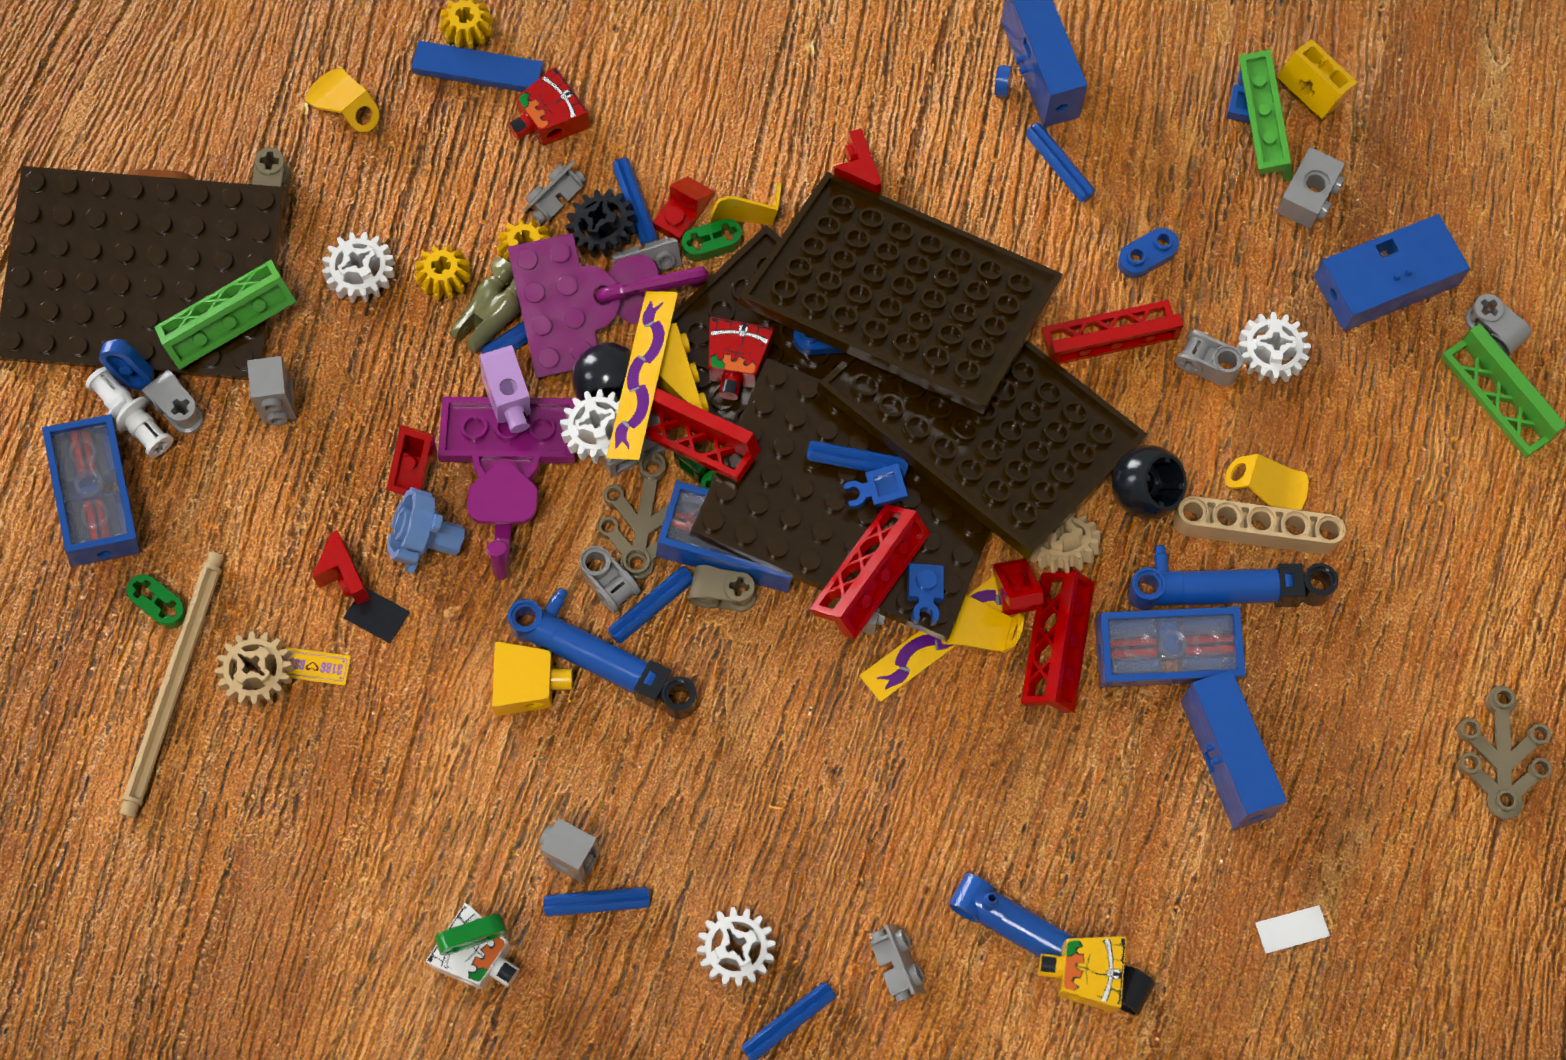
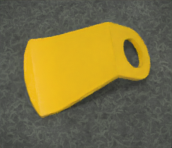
M343 68L333 69L318 78L305 96V102L314 108L342 113L349 125L358 132H369L378 123L379 109L367 90L351 78ZM367 106L371 110V119L368 123L360 125L356 121V112L359 108Z
M778 182L776 185L772 206L736 196L719 198L710 213L709 222L732 219L741 222L773 225L779 207L781 183Z
M1260 454L1237 458L1230 464L1225 474V483L1229 488L1240 489L1249 487L1268 506L1302 511L1307 500L1309 481L1306 472L1291 469ZM1245 464L1246 471L1242 478L1233 481L1235 470L1240 465Z
M965 595L947 642L943 640L941 642L944 645H960L1007 653L1019 641L1024 626V615L1018 613L1014 617H1010ZM1018 624L1016 634L1013 638L1014 630Z

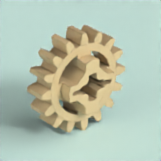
M1073 514L1030 558V562L1038 561L1039 569L1050 566L1051 573H1055L1058 568H1063L1065 573H1069L1070 567L1073 566L1082 570L1083 562L1092 564L1094 562L1093 555H1099L1100 532L1096 530V523H1087V516L1085 515L1077 519Z
M254 631L249 632L247 640H243L239 634L236 635L237 644L234 647L228 643L224 645L228 654L226 656H217V660L223 665V667L215 669V674L223 678L218 682V686L222 691L227 690L225 695L229 700L232 701L238 697V703L242 707H245L249 700H251L255 708L260 707L262 699H266L269 704H272V695L275 692L281 696L285 694L281 688L282 683L291 684L292 682L290 676L286 674V672L294 670L293 664L290 661H286L291 657L287 648L281 649L283 644L280 639L276 638L271 642V637L267 632H264L260 639L257 638ZM276 659L277 669L275 676H273L272 667L276 664L274 662V660ZM236 663L237 672L232 677L233 666ZM245 663L249 664L251 667H260V670L264 676L260 675L258 672H249V668L246 666Z

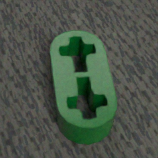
M722 219L686 231L682 237L684 256L690 261L698 262L738 249L742 242L741 226L735 220ZM728 230L729 234H733V239L727 241L726 237L722 236V232ZM697 240L701 244L702 249L696 250L694 246H691V241Z
M140 574L129 581L126 589L127 596L137 608L157 624L166 629H174L183 624L187 611L176 595L149 575ZM141 586L143 588L148 587L154 598L150 600L144 595L140 596L137 592L138 588ZM163 603L168 608L174 607L176 615L174 617L165 616L159 606Z
M493 914L442 931L435 936L440 955H450L500 938L507 933L502 914Z

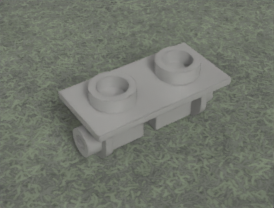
M572 161L566 167L560 163L547 176L551 182L544 189L538 185L525 198L529 204L522 211L526 212L531 208L534 211L532 217L539 224H542L544 221L549 222L564 206L555 196L559 194L568 202L584 187L583 182L586 180L584 175L579 171L574 173L570 169L575 162Z
M664 236L663 239L646 243L644 249L640 250L639 246H635L611 255L613 265L621 258L646 255L654 260L658 273L682 266L678 242L674 237L668 239L667 236Z
M887 924L884 926L887 934L884 929L872 933L873 941L870 944L879 966H884L891 962L894 966L893 969L882 973L891 997H896L897 1003L911 998L909 991L911 994H925L926 992L922 985L925 983V977L920 966L913 962L909 952L912 946L905 930L900 929L899 925Z

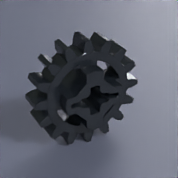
M608 189L605 195H601L599 190H595L594 197L592 198L584 194L582 196L584 203H573L576 212L567 213L570 223L565 225L568 234L573 233L575 245L580 253L585 254L589 251L592 258H596L599 252H603L605 258H607L611 249L618 253L621 252L619 245L622 242L628 245L631 243L628 234L637 233L634 223L638 222V218L630 200L626 201L622 193L614 196L611 189ZM615 210L621 213V217H618ZM582 230H585L589 237L585 236Z

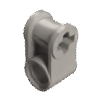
M1483 294L1478 297L1474 306L1470 307L1465 314V323L1468 328L1472 329L1480 323L1508 357L1532 334L1528 323L1517 316L1499 297L1493 294ZM1494 304V307L1490 309V305Z
M1198 330L1189 331L1186 336L1188 342L1182 353H1179L1175 358L1176 365L1188 373L1196 374L1217 385L1229 386L1233 384L1238 378L1243 363V356L1239 349L1216 340L1204 332ZM1219 363H1228L1233 368L1224 369L1219 365Z
M166 370L141 390L156 411L162 414L181 434H193L202 427V413L197 408L193 397L185 390L171 371Z
M591 546L583 551L580 557L581 574L610 612L614 614L618 611V606L632 594L638 595L641 592L630 574L621 568L603 547ZM592 560H600L605 566L602 570L594 572L587 568V564Z

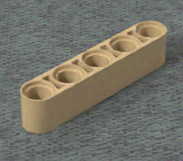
M1198 496L1184 498L1173 517L1174 528L1184 536L1322 555L1333 552L1344 538L1346 532L1343 521L1331 514ZM1183 512H1193L1198 520H1188ZM1217 517H1227L1228 519H1230L1232 525H1222L1218 521ZM1251 521H1260L1264 524L1266 530L1256 529ZM1286 525L1296 527L1300 534L1293 535L1289 533ZM1320 530L1329 531L1333 539H1325L1321 535Z

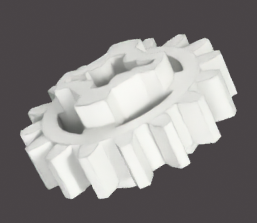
M351 232L349 233L348 241H344L341 237L337 238L339 244L337 248L328 246L327 249L331 257L322 258L324 267H326L322 269L325 280H327L330 291L336 289L338 298L341 299L348 294L351 303L355 302L357 296H361L364 302H368V294L373 293L378 298L380 297V287L389 289L390 285L387 278L395 277L392 267L395 265L393 255H390L389 246L387 244L381 245L378 236H375L370 241L367 232H363L361 238L356 239L354 233Z
M1272 312L1267 320L1262 314H1258L1256 321L1249 320L1245 330H1241L1238 340L1241 342L1238 343L1236 348L1243 353L1242 364H1249L1246 373L1249 375L1254 371L1258 372V381L1260 382L1265 376L1270 377L1271 384H1275L1279 376H1281L1284 382H1288L1292 374L1295 376L1300 374L1302 366H1305L1309 359V356L1306 354H1308L1311 344L1303 343L1308 333H1299L1297 331L1300 325L1298 321L1292 325L1289 324V315L1287 314L1284 315L1282 320L1277 319L1275 312ZM1265 331V334H1264V335H1257V334H1259V333ZM1290 357H1294L1290 362L1282 365L1283 360H1289Z
M598 389L596 397H591L588 391L584 392L585 400L583 401L574 397L572 401L575 407L563 410L568 419L560 420L561 428L564 430L561 436L564 443H568L569 452L571 454L577 452L582 461L590 455L595 464H597L599 456H604L605 459L607 457L620 402L617 399L616 393L611 392L606 398L602 389Z
M731 907L730 916L725 917L721 911H718V922L713 923L707 920L705 926L709 932L699 933L698 939L705 943V945L697 947V955L706 956L700 962V966L702 969L712 968L709 974L711 980L720 975L723 987H726L730 980H735L737 989L742 987V980L746 978L754 985L756 983L754 975L756 972L764 976L767 974V969L763 963H773L774 956L767 953V950L775 948V941L766 940L772 933L771 927L761 929L762 916L751 920L750 909H746L742 916H737L735 907ZM733 925H742L751 930L743 932L736 930ZM720 931L723 938L721 945L712 951L713 940ZM730 936L738 945L744 943L742 946L743 961L735 951L728 953L730 950ZM760 944L759 957L752 964L750 959L751 950L757 948V945ZM728 963L737 966L739 971H730L721 966Z

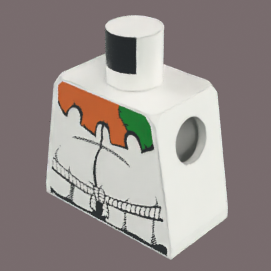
M465 903L448 929L482 917ZM503 936L450 955H440L436 945L426 960V963L433 970L480 990L486 987L491 978L509 987L520 971L518 967L504 959L511 946Z

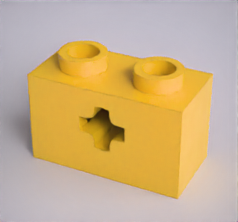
M1313 39L1297 49L1276 75L1290 91L1321 119L1339 107L1358 83Z

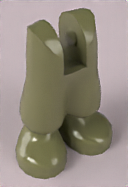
M495 257L491 262L492 275L479 284L469 305L449 332L454 339L461 341L476 327L467 341V348L476 354L505 325L513 320L521 309L511 263L501 257ZM505 285H510L505 291L502 292V289Z

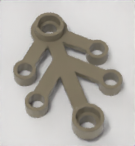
M648 452L639 460V473L644 480L638 514L624 498V492L621 487L610 485L604 490L603 494L606 505L615 508L635 533L633 546L618 530V522L613 517H604L599 521V534L604 539H609L622 555L620 567L626 570L634 580L645 579L653 571L654 560L658 558L656 557L658 541L647 547L648 536L662 527L669 506L668 504L652 515L657 481L662 479L666 473L665 459L657 452ZM650 465H655L659 468L658 472L654 474L648 473L646 469ZM611 492H617L620 494V498L612 501L608 499V495ZM610 523L615 526V529L612 532H605L602 530L603 526ZM681 538V540H679V542H684V541H685V539H683V538ZM634 560H641L643 566L639 569H634L631 567V563Z
M1497 686L1485 697L1487 710L1495 716V748L1480 733L1481 727L1476 720L1467 718L1457 727L1458 737L1465 742H1469L1496 770V782L1481 769L1482 761L1475 753H1465L1458 760L1457 767L1463 775L1469 776L1487 794L1486 804L1491 814L1499 819L1509 820L1521 812L1523 807L1522 795L1537 781H1543L1551 775L1552 765L1545 758H1536L1529 764L1528 772L1513 785L1512 769L1536 747L1545 745L1551 738V731L1544 724H1535L1527 731V737L1511 750L1510 711L1516 706L1517 700L1515 693L1510 688ZM1498 694L1505 695L1508 699V704L1501 703L1498 700ZM1464 725L1471 726L1474 730V735L1466 734L1463 729ZM1534 730L1542 732L1544 740L1536 739ZM1464 760H1472L1475 768L1468 769L1464 764ZM1535 764H1540L1544 767V775L1536 772ZM1501 796H1507L1510 799L1511 805L1509 807L1501 803Z

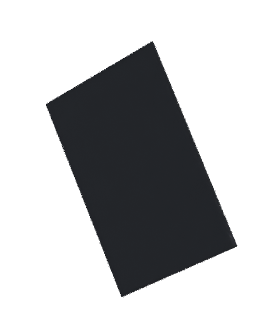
M366 588L371 600L360 605L354 600L343 618L391 643L410 612Z

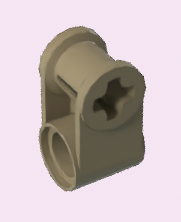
M266 147L256 154L251 184L284 187L286 195L283 213H285L288 201L287 190L290 169L281 151L277 148Z
M709 565L695 566L688 601L693 605L737 612L748 611L755 605L757 600L755 583L747 573L719 569ZM740 588L746 589V591H742L741 596L735 595V593L739 592Z

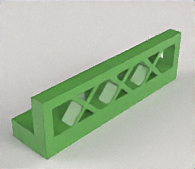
M1271 49L1239 55L1259 175L1282 171L1283 182L1291 181L1293 179L1291 158Z
M269 260L156 325L154 328L162 346L180 370L294 304L296 300L273 261Z
M1480 323L1470 329L1462 341L1441 355V359L1525 458H1528L1554 440L1566 427L1564 421ZM1466 349L1474 359L1473 367L1460 365L1454 355ZM1478 376L1490 378L1494 382V393L1482 391L1477 385ZM1499 401L1511 403L1516 409V418L1503 416L1499 411ZM1521 427L1533 429L1541 439L1529 446L1520 436Z

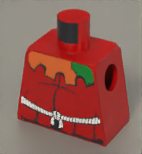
M556 67L550 69L518 95L516 101L520 117L508 123V127L516 140L532 132L541 145L551 144L590 128L588 110Z
M710 317L709 379L721 382L718 393L721 398L737 400L740 386L754 387L773 345L772 327Z

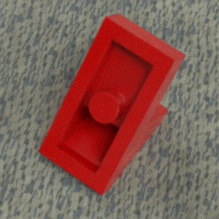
M862 128L849 131L848 145L844 146L848 162L836 165L834 167V175L881 194L882 183Z
M688 176L670 185V198L652 222L655 230L669 238L674 237L678 243L682 242L683 235L692 228L715 195V191Z
M404 425L400 426L386 490L405 495L406 491L411 487L424 491L429 465L437 459L435 436L433 434Z
M338 531L332 532L314 570L313 579L320 588L338 580L345 597L347 598L352 595L358 605L371 600Z
M1026 558L992 564L1004 614L1013 615L1036 610V605L1044 604L1043 590Z

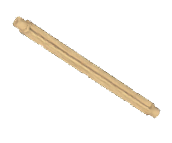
M209 552L206 562L201 566V572L125 793L121 798L123 801L119 812L121 816L135 819L138 807L142 806V800L218 577L222 572L220 566L224 556L219 553Z

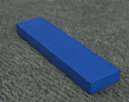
M419 40L411 67L413 74L519 92L525 91L541 78L544 68L543 61Z

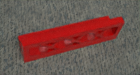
M1169 300L1043 326L1041 333L1048 357L1060 365L1175 340L1179 338L1184 325L1180 313L1173 315ZM1163 311L1164 317L1145 321L1149 314ZM1127 319L1133 323L1114 327L1118 320ZM1095 326L1101 329L1100 331L1082 334L1086 327ZM1064 333L1069 337L1053 341L1051 335Z
M656 388L650 413L659 416L660 424L648 427L644 438L739 483L761 451L754 433ZM678 427L686 429L688 437L675 441L668 438V430ZM706 440L714 442L716 450L703 454L696 452V443ZM734 453L744 456L735 470L724 465L722 457Z
M885 505L810 607L814 616L834 621L845 637L857 638L931 534L917 511L893 505ZM891 517L898 518L895 525L884 529V526ZM880 543L875 552L865 556L869 547ZM861 569L857 578L846 582L847 577L851 573ZM842 596L834 609L827 608L831 600Z
M1070 570L1069 573L1060 571L1041 574L1040 587L1043 590L1044 604L1036 605L1021 703L1025 706L1050 705L1062 713H1075L1095 583L1076 570ZM1062 582L1061 592L1052 600L1050 597L1052 583ZM1055 612L1057 615L1056 624L1047 632L1045 629L1046 620ZM1050 645L1052 647L1051 657L1042 665L1040 662L1041 652ZM1044 677L1047 681L1045 695L1034 696L1035 686Z

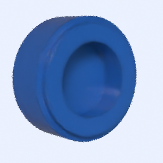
M998 66L995 79L996 97H1009L1012 66Z

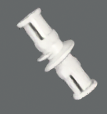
M105 367L99 368L89 376L85 385L89 391H95L104 401V405L109 409L107 415H112L116 430L120 432L128 430L146 448L145 452L149 458H156L170 448L173 443V437L169 433H164L157 426L153 417L144 411L148 405V400L145 397L133 399L126 387L121 386Z

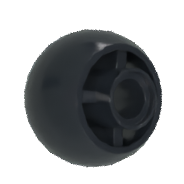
M610 342L601 343L585 350L573 367L572 385L577 398L580 401L585 400L584 392L586 391L590 393L591 397H596L598 389H602L606 398L611 392H614L618 401H620L632 350Z
M1144 445L1131 449L1117 462L1112 476L1113 494L1118 504L1132 516L1142 519H1157L1171 513L1182 501L1187 486L1186 473L1177 456L1169 450L1155 445Z

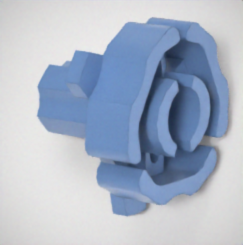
M411 487L406 491L392 519L391 528L393 533H390L388 536L387 553L390 554L391 560L405 563V571L413 574L419 557L428 548L456 556L464 540L465 529L461 525L442 520L443 516L437 514L435 498L432 497V493Z

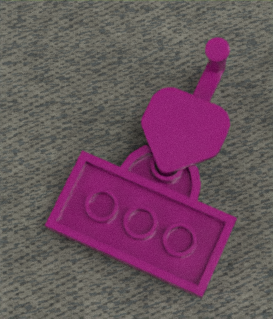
M573 233L507 247L536 378L573 371L579 356L585 350L597 345L595 331L605 328L616 315L628 323H638L646 291L662 292V290L686 285L698 288L703 285L708 277V271L704 267L659 275L656 263L646 255H635L618 259L609 273L595 266H580ZM599 287V289L596 291L595 299H594V292H595V290Z
M488 397L442 398L438 447L439 462H473L475 475L478 480L468 489L467 510L469 516L475 522L495 524L494 542L487 546V553L490 555L493 574L498 580H504L509 573L512 524L527 523L536 514L538 492L532 481L538 475L541 463L575 464V453L571 454L567 447L568 443H564L561 436L564 430H562L560 420L568 419L563 410L575 407L572 401L573 398H530L531 413L527 415L530 427L520 433H511L507 422H497Z

